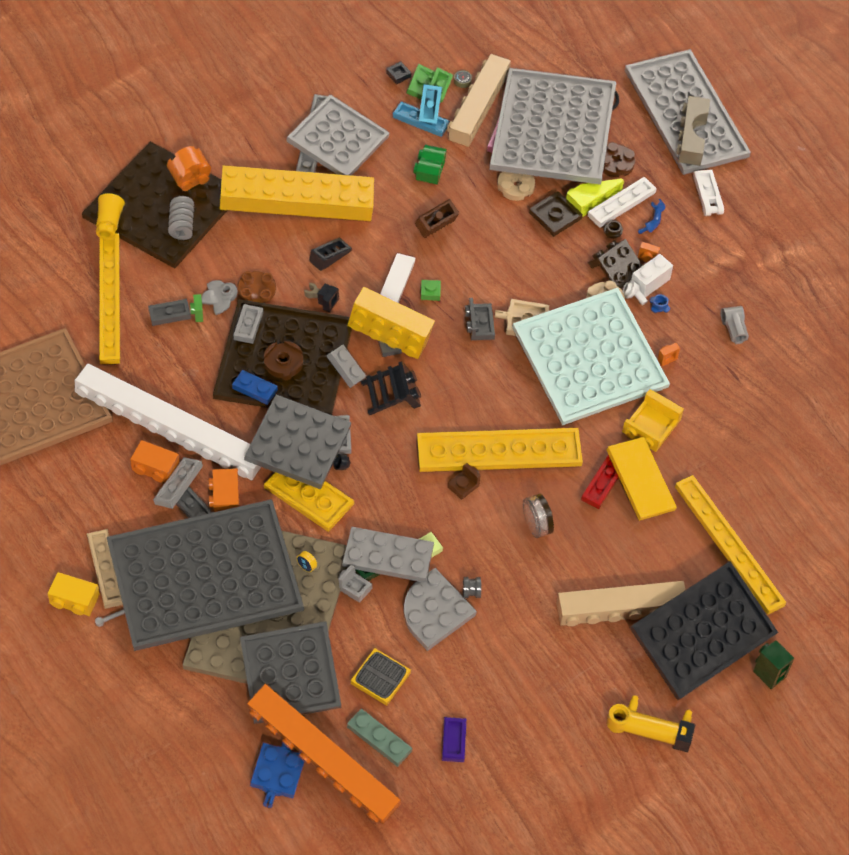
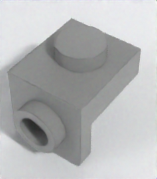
M353 565L343 570L338 577L340 591L359 603L373 589L372 583L355 573Z

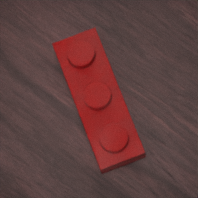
M609 455L581 497V501L597 509H600L619 479Z

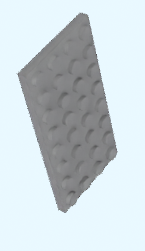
M691 49L625 66L626 74L683 175L750 157L751 152ZM689 96L710 99L706 125L693 129L700 138L705 140L700 166L680 163L679 155L676 154L678 143L681 144V141H678L679 131L683 130V127H680L681 118L685 116L682 113L683 104L688 102Z

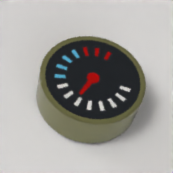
M460 70L455 73L454 84L457 87L466 88L471 85L472 75L468 71Z

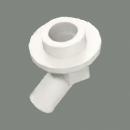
M634 280L629 281V283L627 282L623 287L625 298L628 299L635 296L641 305L647 303L648 300L639 290L640 285Z

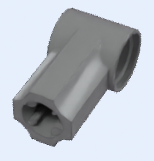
M743 307L722 308L721 320L723 325L727 326L731 341L735 344H741L748 340L749 335L744 323L745 314Z

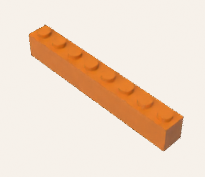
M264 684L247 703L250 709L249 714L257 721L262 719L267 724L265 727L273 735L278 733L283 737L282 742L289 749L295 748L300 752L298 756L305 763H313L317 767L315 771L324 779L329 777L334 782L332 785L340 793L345 791L350 795L351 798L349 800L357 808L361 806L368 811L366 815L373 822L377 823L380 821L384 824L401 805V800L268 685Z

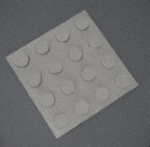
M329 95L287 136L286 142L335 174L352 176L385 142L390 132L334 96Z

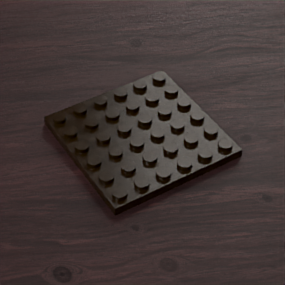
M150 141L82 212V218L96 225L99 196L102 194L120 196L125 201V205L115 233H119L120 239L175 269L228 211L220 210L222 179L209 174V181L207 183L199 184L188 191H183L167 168L168 160L170 158L173 160L176 157L175 154ZM179 196H186L194 201L193 235L188 240L175 239L168 232L170 202Z
M238 299L216 380L213 399L269 408L275 395H279L333 415L341 375L327 358V355L341 345H344L348 350L352 328L347 326L350 317ZM244 304L263 308V315L253 344L234 340L233 336ZM284 341H289L298 345L302 350L304 357L303 368L298 374L292 376L290 380L275 377L264 368L265 350L273 343L277 342V344L284 343ZM287 357L284 359L279 358L281 362H287ZM242 370L277 385L278 390L268 405L232 389L233 382Z

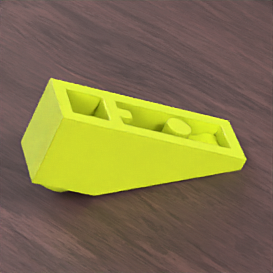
M621 178L602 181L601 184H581L576 188H571L567 192L566 199L584 217L588 214V211L622 191L624 180Z

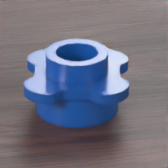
M662 294L651 297V311L654 313L669 312V299Z

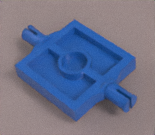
M283 742L281 746L263 743L250 783L251 787L261 789L266 793L263 805L267 807L268 800L270 799L268 808H272L275 796L294 798L304 761L298 756L300 753L292 751Z

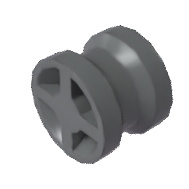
M463 577L464 598L469 596L481 598V577H476L475 579Z

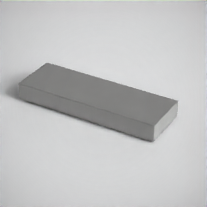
M184 457L153 499L155 505L173 509L203 467L202 461Z

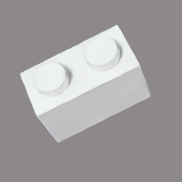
M659 254L632 274L631 280L640 285L639 290L647 297L670 280L673 265Z

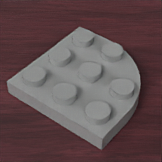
M436 568L428 572L426 583L416 581L411 586L404 602V619L407 628L427 651L475 617L477 613Z

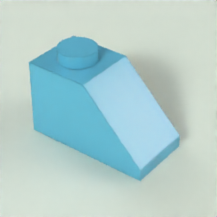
M424 84L419 115L420 122L437 124L442 87Z

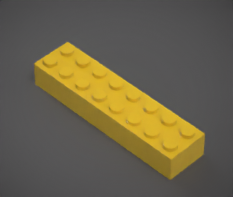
M223 165L220 210L371 221L374 177Z

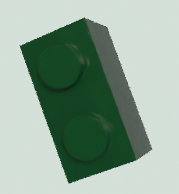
M777 640L770 645L766 643L759 650L760 655L755 660L756 665L753 670L771 690L787 677L795 659Z

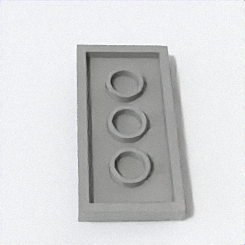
M351 527L343 559V567L348 568L350 565H353L356 570L426 583L434 542Z

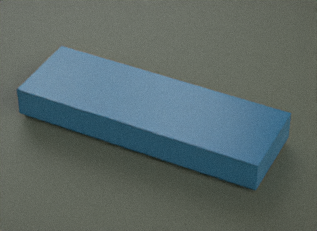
M400 102L393 112V118L440 137L444 135L450 123L449 120L439 116L437 124L420 122V109L404 102Z

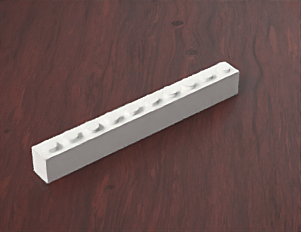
M87 364L75 379V392L79 396L86 397L97 405L104 406L115 414L122 415L133 423L140 424L151 432L158 433L166 437L167 440L176 442L185 449L194 451L203 458L218 463L225 469H238V475L243 478L253 480L261 468L244 460L250 446L249 443L90 364Z

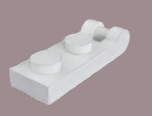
M694 171L693 178L701 200L704 216H711L713 213L717 215L724 214L723 202L713 171Z

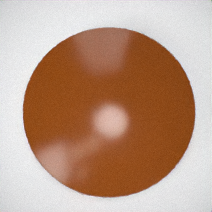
M246 271L238 282L237 290L243 300L266 303L274 297L276 283L272 274L268 272Z

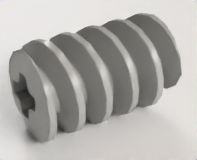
M179 196L170 202L168 232L175 239L188 240L193 235L194 201L191 198Z

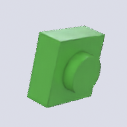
M422 280L421 300L440 301L441 281Z
M201 294L193 295L194 303H190L191 315L195 314L196 322H203Z

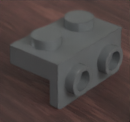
M469 298L468 305H465V317H469L466 328L467 333L471 334V340H495L492 304H474L473 298Z

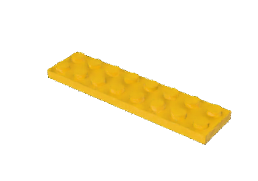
M578 428L417 433L419 472L461 471L466 463L477 470L582 466L583 463Z

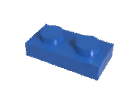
M244 370L240 372L232 384V389L267 405L278 390L277 385Z

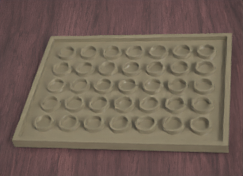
M282 531L304 605V611L192 637L183 662V669L248 684L240 637L327 621L329 632L341 592L338 577L343 570L347 569L343 567L347 545ZM302 551L311 553L317 561V567L310 573L303 570L297 562V556Z

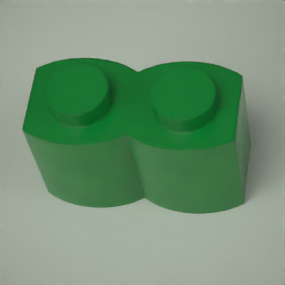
M425 145L423 150L420 149L418 155L419 163H415L413 171L416 174V180L438 185L445 164L447 149Z

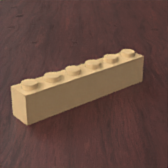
M490 54L488 60H484L482 71L477 73L475 83L469 87L468 96H464L461 108L456 110L454 121H450L448 125L449 140L468 147L470 146L508 76L511 60Z
M684 581L558 593L556 604L560 626H576L582 623L596 624L602 621L617 622L622 619L638 620L686 590Z

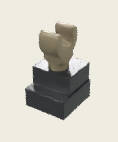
M309 283V288L313 291L304 290L305 297L318 298V304L323 306L324 311L330 313L339 300V289L328 284H324L319 289L314 283Z

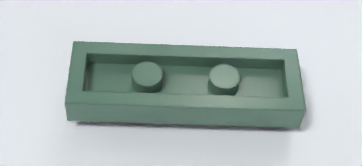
M362 708L347 723L348 729L397 767L412 752L411 746Z

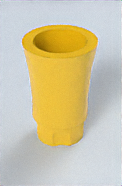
M102 194L99 196L96 234L98 237L109 240L115 236L120 215L125 205V201L120 196L115 194Z

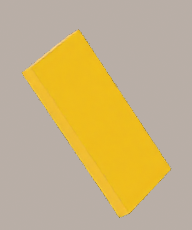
M644 437L608 446L606 449L639 521L676 510L677 506Z
M275 472L264 483L266 490L327 532L354 505L353 499L326 481L322 488L318 489Z

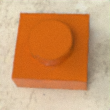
M642 242L638 259L648 263L659 255L660 247Z
M677 343L665 345L659 350L657 360L661 367L678 359L680 347Z

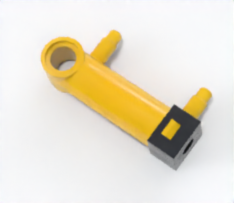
M636 695L632 696L629 707L623 704H616L609 710L607 727L610 731L614 733L628 732L674 745L673 749L688 753L696 725L691 723V710L685 711L680 723L638 713L636 711L639 698ZM614 717H621L623 720L618 721Z

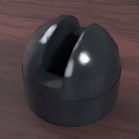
M338 454L333 466L335 470L343 471L350 467L351 462L347 455Z

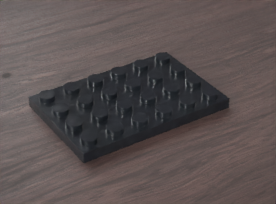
M731 561L629 627L677 701L779 633Z

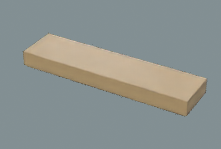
M108 529L87 533L105 609L123 605L107 543V537H109Z

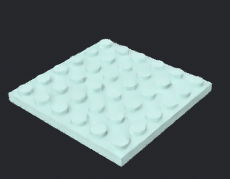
M619 288L518 321L512 325L562 425L643 397L649 389L657 392L668 388L670 385Z

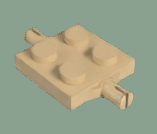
M511 299L507 312L496 310L494 318L506 319V334L516 336L512 328L513 323L548 312L549 305Z

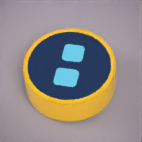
M302 551L297 556L298 564L306 572L310 573L317 567V561L311 553Z

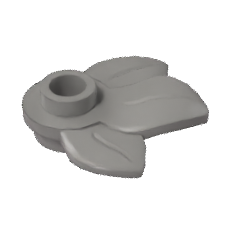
M214 280L207 284L209 290L205 291L201 296L202 304L213 305L214 313L218 315L230 307L231 301L237 297L238 290L233 283H223L220 280Z

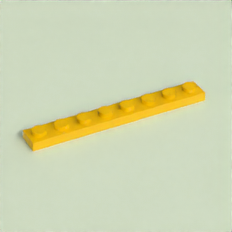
M115 233V236L109 240L100 237V364H120L119 233Z
M692 475L677 482L675 485L676 490L726 559L731 561L766 614L769 615L783 608L786 605V601L696 478Z

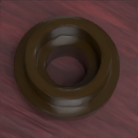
M612 220L605 225L604 233L610 238H618L623 233V227L620 222Z

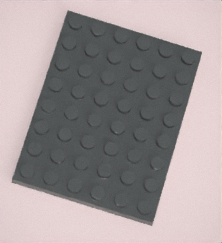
M272 499L107 537L134 651L304 611V605Z

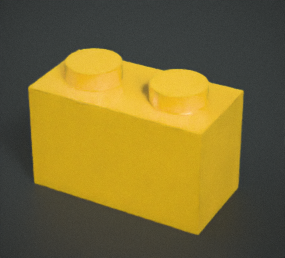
M59 572L47 593L49 603L53 607L58 609L65 608L77 615L84 614L90 616L100 595L98 584Z

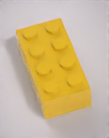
M363 287L354 302L347 326L370 336L374 340L386 343L391 348L402 349L401 352L407 356L419 359L428 342L435 320Z

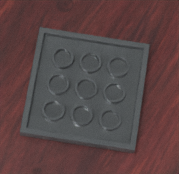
M275 395L245 454L244 460L321 489L351 428V422Z
M327 621L240 637L250 700L266 684L301 715L342 708ZM253 718L254 724L264 722L262 719L257 721Z

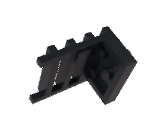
M402 361L398 362L399 365L395 367L389 366L387 367L388 370L383 372L377 371L376 375L372 377L368 375L366 376L367 379L361 381L362 386L368 384L373 408L368 410L369 415H373L405 400L413 409L421 406L419 400L421 393L415 384L417 381L416 374L413 370L410 371ZM388 375L390 376L395 397L391 401L384 378ZM376 380H379L384 400L382 405H379L374 385Z

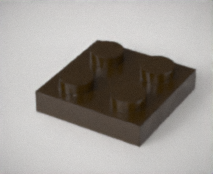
M559 191L529 210V214L553 237L580 221L583 216Z

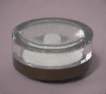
M537 494L524 498L523 512L531 534L535 538L552 534L554 532L553 515L545 497L542 494Z

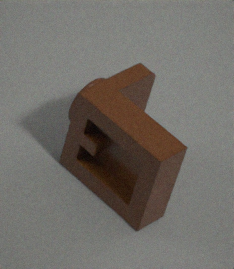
M466 463L463 465V471L448 482V488L463 500L479 487L481 477L479 471Z

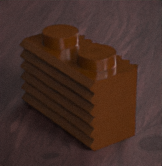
M448 199L419 216L415 225L422 236L427 238V236L433 235L436 231L454 222L459 215V211L453 202Z

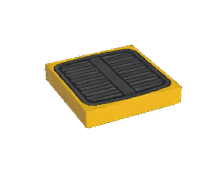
M374 648L351 679V684L387 706L411 674V669Z

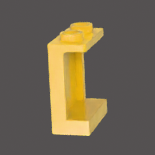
M649 389L645 395L644 402L630 419L625 420L622 432L631 439L644 437L649 449L657 452L680 422L684 408Z

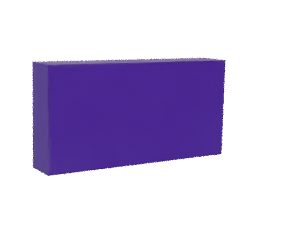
M444 718L442 761H465L466 718Z

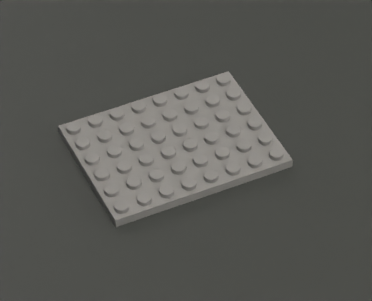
M509 68L490 161V170L601 184L616 81Z

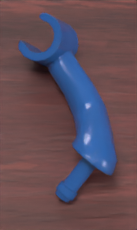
M659 199L657 205L654 202L651 203V206L655 209L654 218L646 223L645 228L638 230L639 234L647 230L651 233L659 226L661 212L666 208L661 199Z

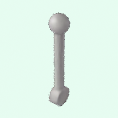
M124 609L105 618H96V625L98 627L103 626L104 622L124 614Z

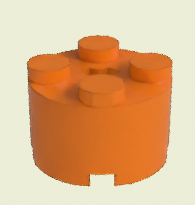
M194 146L185 147L175 153L176 157L173 160L170 158L167 162L169 172L183 191H188L194 186L202 185L209 181L208 176L211 172V166L200 148L195 149Z

